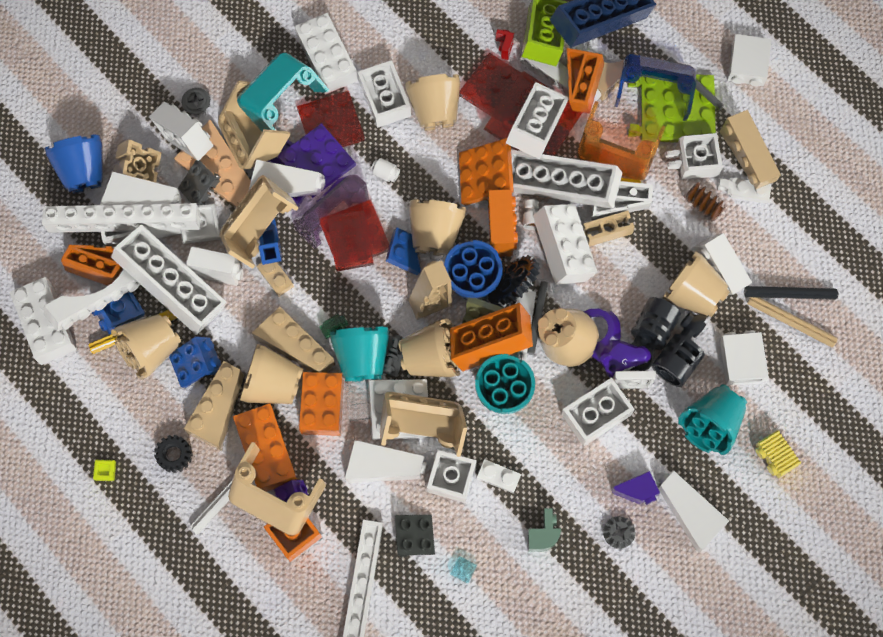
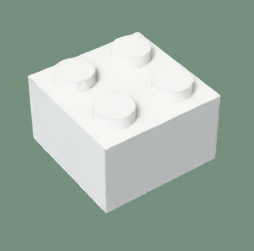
M438 450L427 485V492L466 503L476 468V460L462 456L457 457L455 454Z

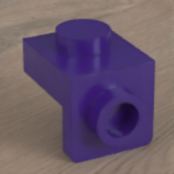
M291 480L274 489L275 496L286 503L290 496L296 492L308 495L307 487L303 480Z

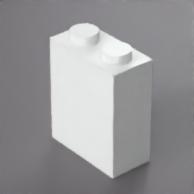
M735 34L731 47L728 81L735 84H751L756 87L764 86L768 77L772 39Z
M191 247L186 265L201 279L237 286L238 280H241L243 276V269L238 259L230 254Z
M753 330L746 331L743 334L728 332L721 337L719 343L726 385L762 383L768 379L761 332L755 333Z

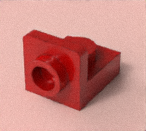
M497 29L496 41L501 42L499 46L501 59L509 60L514 43V33L505 29Z

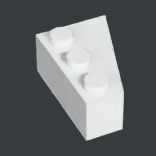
M620 181L614 209L593 206L591 220L601 219L625 211L634 212L649 209L652 203L653 185Z

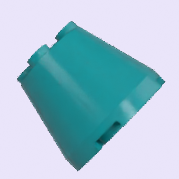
M359 327L336 330V333L330 332L331 343L345 382L382 379L381 375H383L389 338L388 327H375V329Z
M509 354L495 355L487 359L477 372L475 379L477 397L487 409L495 413L512 414L526 407L533 397L535 390L534 373L524 360L522 361Z
M721 384L685 408L678 418V424L685 430V437L697 448L707 453L713 451L720 453V455H725L735 444L746 412L747 400L730 390L727 385Z

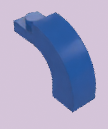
M274 218L259 238L262 265L282 261L280 239Z

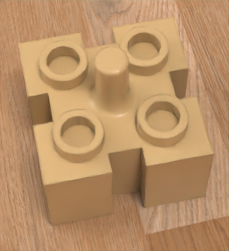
M130 139L119 144L115 157L119 160V163L114 165L113 172L156 183L158 173L154 171V168L160 164L161 152L149 147L143 150L142 144Z

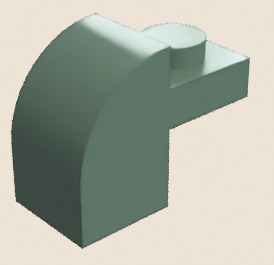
M544 508V529L528 530V552H544L553 548L558 542L561 528L553 529V526L557 525L556 514H553L552 508Z

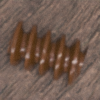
M698 181L687 193V202L691 203L694 201L692 206L694 208L699 206V212L705 210L704 216L708 217L711 215L710 221L713 222L722 214L727 206L722 207L723 200L718 203L716 202L717 195L711 198L712 191L705 193L706 186L699 188L701 182Z

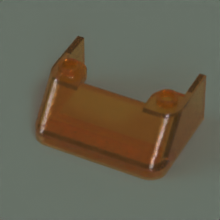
M595 101L579 144L578 158L583 161L616 165L622 171V177L641 181L645 180L666 126L662 125L656 143L644 140L639 143L636 151L601 139L603 126L594 120L599 107V102Z

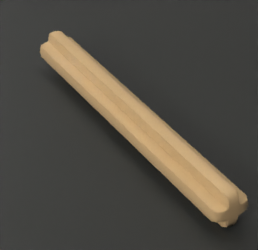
M750 297L747 302L748 305L830 347H834L838 340L836 336L761 298Z

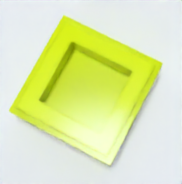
M95 460L93 480L114 481L116 461Z

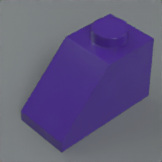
M650 471L616 485L611 490L614 495L637 504L645 502L646 505L657 501L656 497L660 494Z

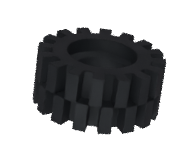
M168 435L167 439L163 437L161 439L162 442L156 444L158 448L154 450L157 464L167 472L172 471L176 473V471H183L182 468H187L188 462L191 463L192 461L190 458L193 456L191 446L184 438L174 435V437ZM171 447H178L181 451L180 457L175 461H169L166 457V453Z

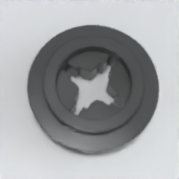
M192 88L184 93L181 103L185 111L191 115L197 114L199 116L202 112L206 113V109L210 107L211 99L208 92L204 89ZM195 96H196L197 99L200 101V102H198L197 107H196L195 104L193 103V102H195Z
M621 516L609 519L603 529L606 542L617 549L626 548L631 545L636 534L634 524L628 518ZM616 525L619 529L626 528L623 538L620 535L612 536L617 531Z

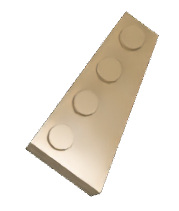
M745 110L728 117L720 133L747 174L750 183L754 185L755 189L776 182L781 174L749 111Z
M442 260L439 262L432 261L423 268L408 301L417 320L452 306L451 279Z
M281 307L276 309L252 332L255 340L267 345L272 350L281 353L286 358L295 361L311 372L327 373L335 365L333 357Z
M223 361L184 427V430L189 435L222 451L224 446V439L227 436L229 422L233 415L234 405L244 378L240 369Z

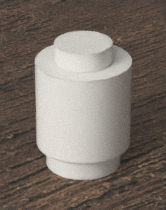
M382 158L375 160L371 167L373 175L387 182H395L400 173L397 165Z

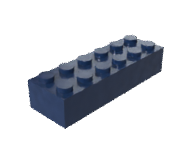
M573 0L559 5L550 21L569 47L572 48L646 19L657 4L654 0Z

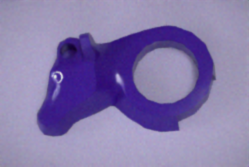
M599 308L583 311L591 318L601 317L607 321L608 332L601 341L597 342L593 351L594 354L591 357L603 365L609 377H614L615 372L628 371L650 360L651 353L646 347L633 346L620 340V321L612 311H604Z

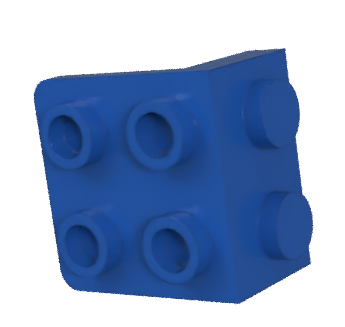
M194 337L169 356L182 388H187L205 375H216L221 366V361L216 354L214 344L207 337Z

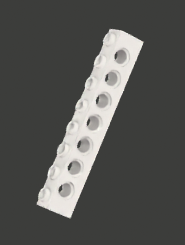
M197 203L43 206L42 225L48 233L134 231L140 225H143L148 231L200 230L201 212Z

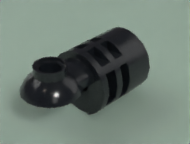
M650 297L641 312V317L636 321L637 326H634L631 330V334L635 338L631 345L646 347L651 353V358L647 363L631 368V371L648 370L653 364L655 349L662 350L665 347V340L670 338L671 332L675 329L681 317L680 310L670 302L657 297Z
M689 312L680 323V326L683 328L682 332L674 334L653 362V370L667 383L676 387H682L704 358V351L691 338H696L705 328L706 315H694L692 312Z

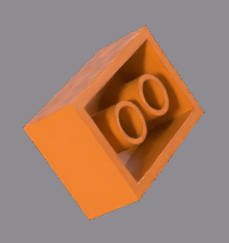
M512 189L489 190L488 194L490 245L498 252L499 257L513 256V251L517 250L516 198L512 196Z
M303 372L299 430L302 435L341 436L344 390L342 373Z

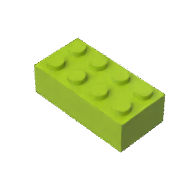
M531 0L528 8L522 49L523 58L557 66L563 52L564 39L551 23L550 18L559 5L568 2L563 0Z

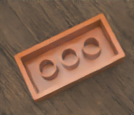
M519 302L450 328L451 360L463 372L482 365L487 359L495 355H510L533 347L531 317Z
M271 403L233 416L245 453L252 442L256 443L260 449L252 463L256 470V477L254 479L256 486L268 492L291 480H297Z

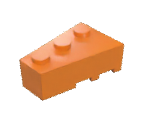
M567 48L569 102L572 111L590 114L604 68L603 56L598 53Z
M69 245L61 259L65 271L107 286L112 284L123 270L111 258L114 250L112 246L96 248L92 245Z

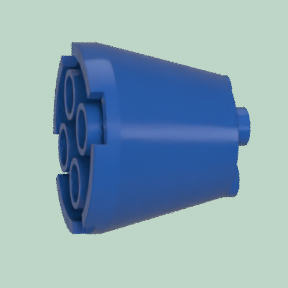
M93 134L88 139L81 136L71 137L54 142V147L49 148V146L44 148L46 156L65 190L77 194L84 192L83 188L90 187L91 189L102 187L103 163L100 135Z
M473 240V242L457 244L449 251L444 262V266L451 279V289L466 300L468 298L481 300L497 287L502 277L503 267L498 252L491 245L482 241Z

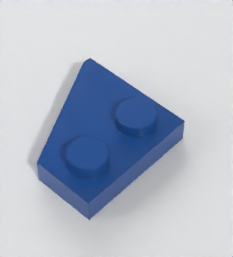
M396 227L392 234L385 261L418 275L421 272L418 254L415 252V248H413L412 234Z

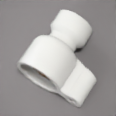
M529 199L524 202L526 212L523 214V228L537 230L533 215L538 212L539 201Z

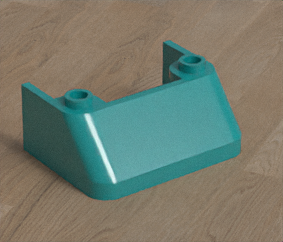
M279 53L239 94L237 103L261 131L264 129L276 130L272 125L277 121L279 114L273 103L295 79L302 85H309L314 92H328L329 88L312 68L288 53Z

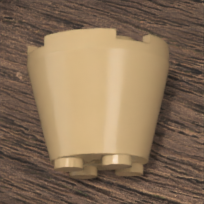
M446 74L430 75L418 78L416 83L413 84L412 81L405 83L406 93L420 127H424L425 131L435 130L436 126L441 125L443 128L453 127V124L457 121L460 78L458 74H454L453 77H449Z
M418 199L410 200L409 215L415 252L421 254L433 252L434 256L444 257L453 248L465 217L466 208L461 207V209H458L457 204L444 201L429 200L419 203L420 200Z
M695 251L692 255L693 262L689 260L669 287L668 290L671 292L668 293L666 291L662 299L693 313L712 317L718 309L716 304L719 300L724 301L730 293V290L727 289L729 285L703 255Z
M563 308L553 309L539 319L538 332L542 349L546 356L554 363L573 367L586 362L594 354L593 351L596 347L597 339H599L598 329L592 318L583 311Z
M157 314L120 325L111 330V334L113 336L116 335L117 340L114 343L128 367L131 366L133 370L136 369V376L141 380L149 377L174 352L181 342L179 335L176 332L173 333L170 328L171 322L167 316L161 317Z
M447 318L438 320L403 338V340H399V348L403 355V359H401L402 369L407 370L411 376H460L459 367L451 360L450 328L454 327L452 322Z
M257 344L240 401L292 405L303 368H300L269 348Z

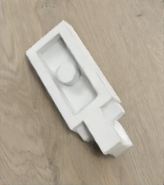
M740 178L720 179L718 190L727 191V194L731 195L732 198L767 204L770 199L771 184L755 189L749 180Z

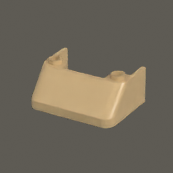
M237 81L218 119L219 128L241 169L255 167L256 160L267 162L277 157L290 136L288 131L266 129L261 131L239 107L237 98L251 83L247 81Z
M264 175L257 179L222 226L219 233L228 254L252 269L255 265L251 258L255 257L259 252L258 239L279 212L284 214L291 209L298 210V206L293 198Z
M386 392L380 424L381 445L385 446L387 439L398 437L400 432L438 438V442L443 447H454L456 456L461 457L467 432L462 406L457 402Z
M252 442L235 470L228 494L229 500L236 507L287 535H296L304 526L326 484L319 478L310 496L302 492H296L290 496L287 503L252 484L256 477V470L252 463L260 449L256 443Z

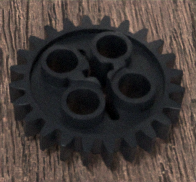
M527 255L526 257L522 256L521 259L517 258L515 262L512 261L509 267L506 266L505 270L502 271L499 284L487 295L489 302L505 308L506 305L510 306L512 302L516 303L517 298H522L523 293L528 292V288L533 286L532 282L537 280L536 276L540 274L539 270L541 268L538 261L533 256Z

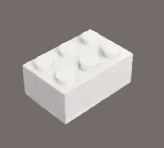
M392 60L358 71L359 83L377 128L411 117V106Z
M163 102L149 116L168 142L197 161L214 146L209 140L211 138L205 130H202V124L196 118L191 119L185 111L180 112L174 104L169 105Z
M610 378L565 407L561 415L581 444L585 446L630 417L635 409L613 378Z

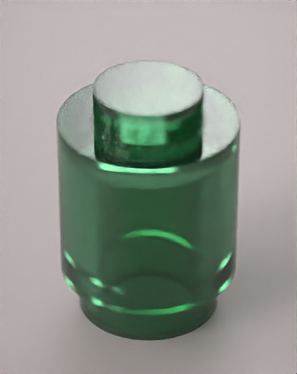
M336 314L323 321V324L319 327L327 340L330 338V332L336 333V330L347 329L346 326L349 324L344 315L339 316V314Z

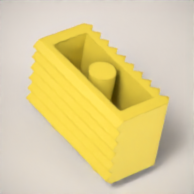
M778 430L755 445L757 448L755 451L759 458L765 459L768 464V471L771 475H776L778 479L801 464V461L796 457V454H794V451L789 447V444H787Z

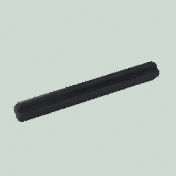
M746 286L744 288L745 297L836 300L839 295L836 288Z

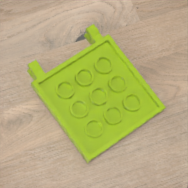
M642 72L641 77L636 74H630L628 87H641V126L630 124L628 137L641 136V141L678 143L679 138L683 136L716 133L715 106L680 74ZM691 74L715 96L714 75Z

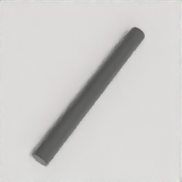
M670 57L667 60V63L718 110L724 107L720 100L675 59Z
M541 281L532 324L533 347L528 348L527 354L535 355L539 334L538 321L542 318L548 282Z

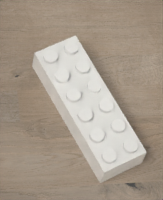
M511 150L513 189L515 193L614 209L622 177V171L618 166L544 154L538 159L523 151Z
M143 225L135 229L113 250L111 258L196 335L223 310L227 303Z

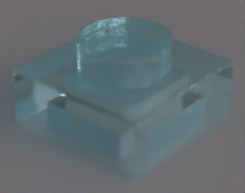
M459 556L450 575L469 584L477 565Z

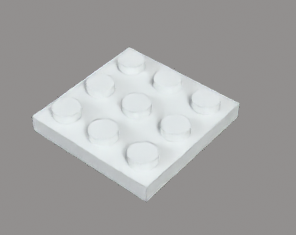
M427 379L369 380L372 440L380 439V424L385 393L397 392L428 397ZM400 432L399 436L394 439L430 437Z

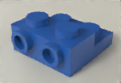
M132 292L125 293L115 302L111 301L102 310L92 312L93 316L97 315L100 319L99 326L101 330L107 331L109 335L112 329L144 317L145 314Z

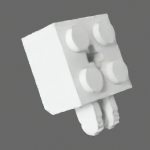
M717 133L683 136L678 140L677 150L665 153L666 159H679L678 161H670L666 165L668 169H680L682 180L717 177L723 168Z

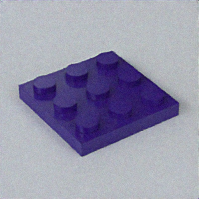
M322 123L278 155L279 160L285 166L315 171L324 175V189L356 166V162Z

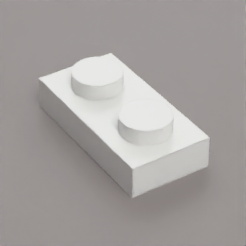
M484 459L477 479L514 494L521 474Z

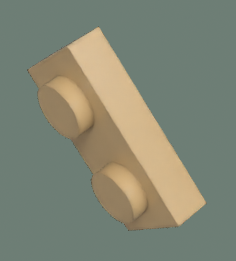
M277 262L265 265L260 263L257 266V269L278 297L294 287L292 281Z

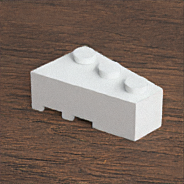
M724 233L711 236L692 247L694 252L697 251L703 255L729 285L727 289L730 290V293L728 295H733L752 283Z

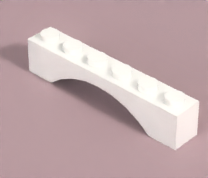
M123 269L119 277L103 290L85 296H60L44 305V315L57 332L62 329L65 330L70 328L74 322L86 319L95 310H102L111 301L119 300L125 293L135 291L141 284Z

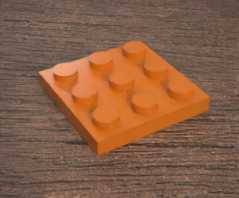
M507 138L459 152L461 204L466 206L488 200L489 190L512 189V193L514 192L511 146L506 144Z

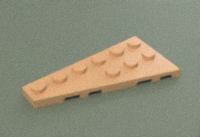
M209 120L202 130H205L211 138L209 140L214 146L200 161L213 174L217 173L221 176L219 179L220 183L215 188L212 187L214 192L236 208L248 193L251 180L245 171L239 167L228 145L212 121ZM182 150L174 158L175 162L188 172L196 159Z

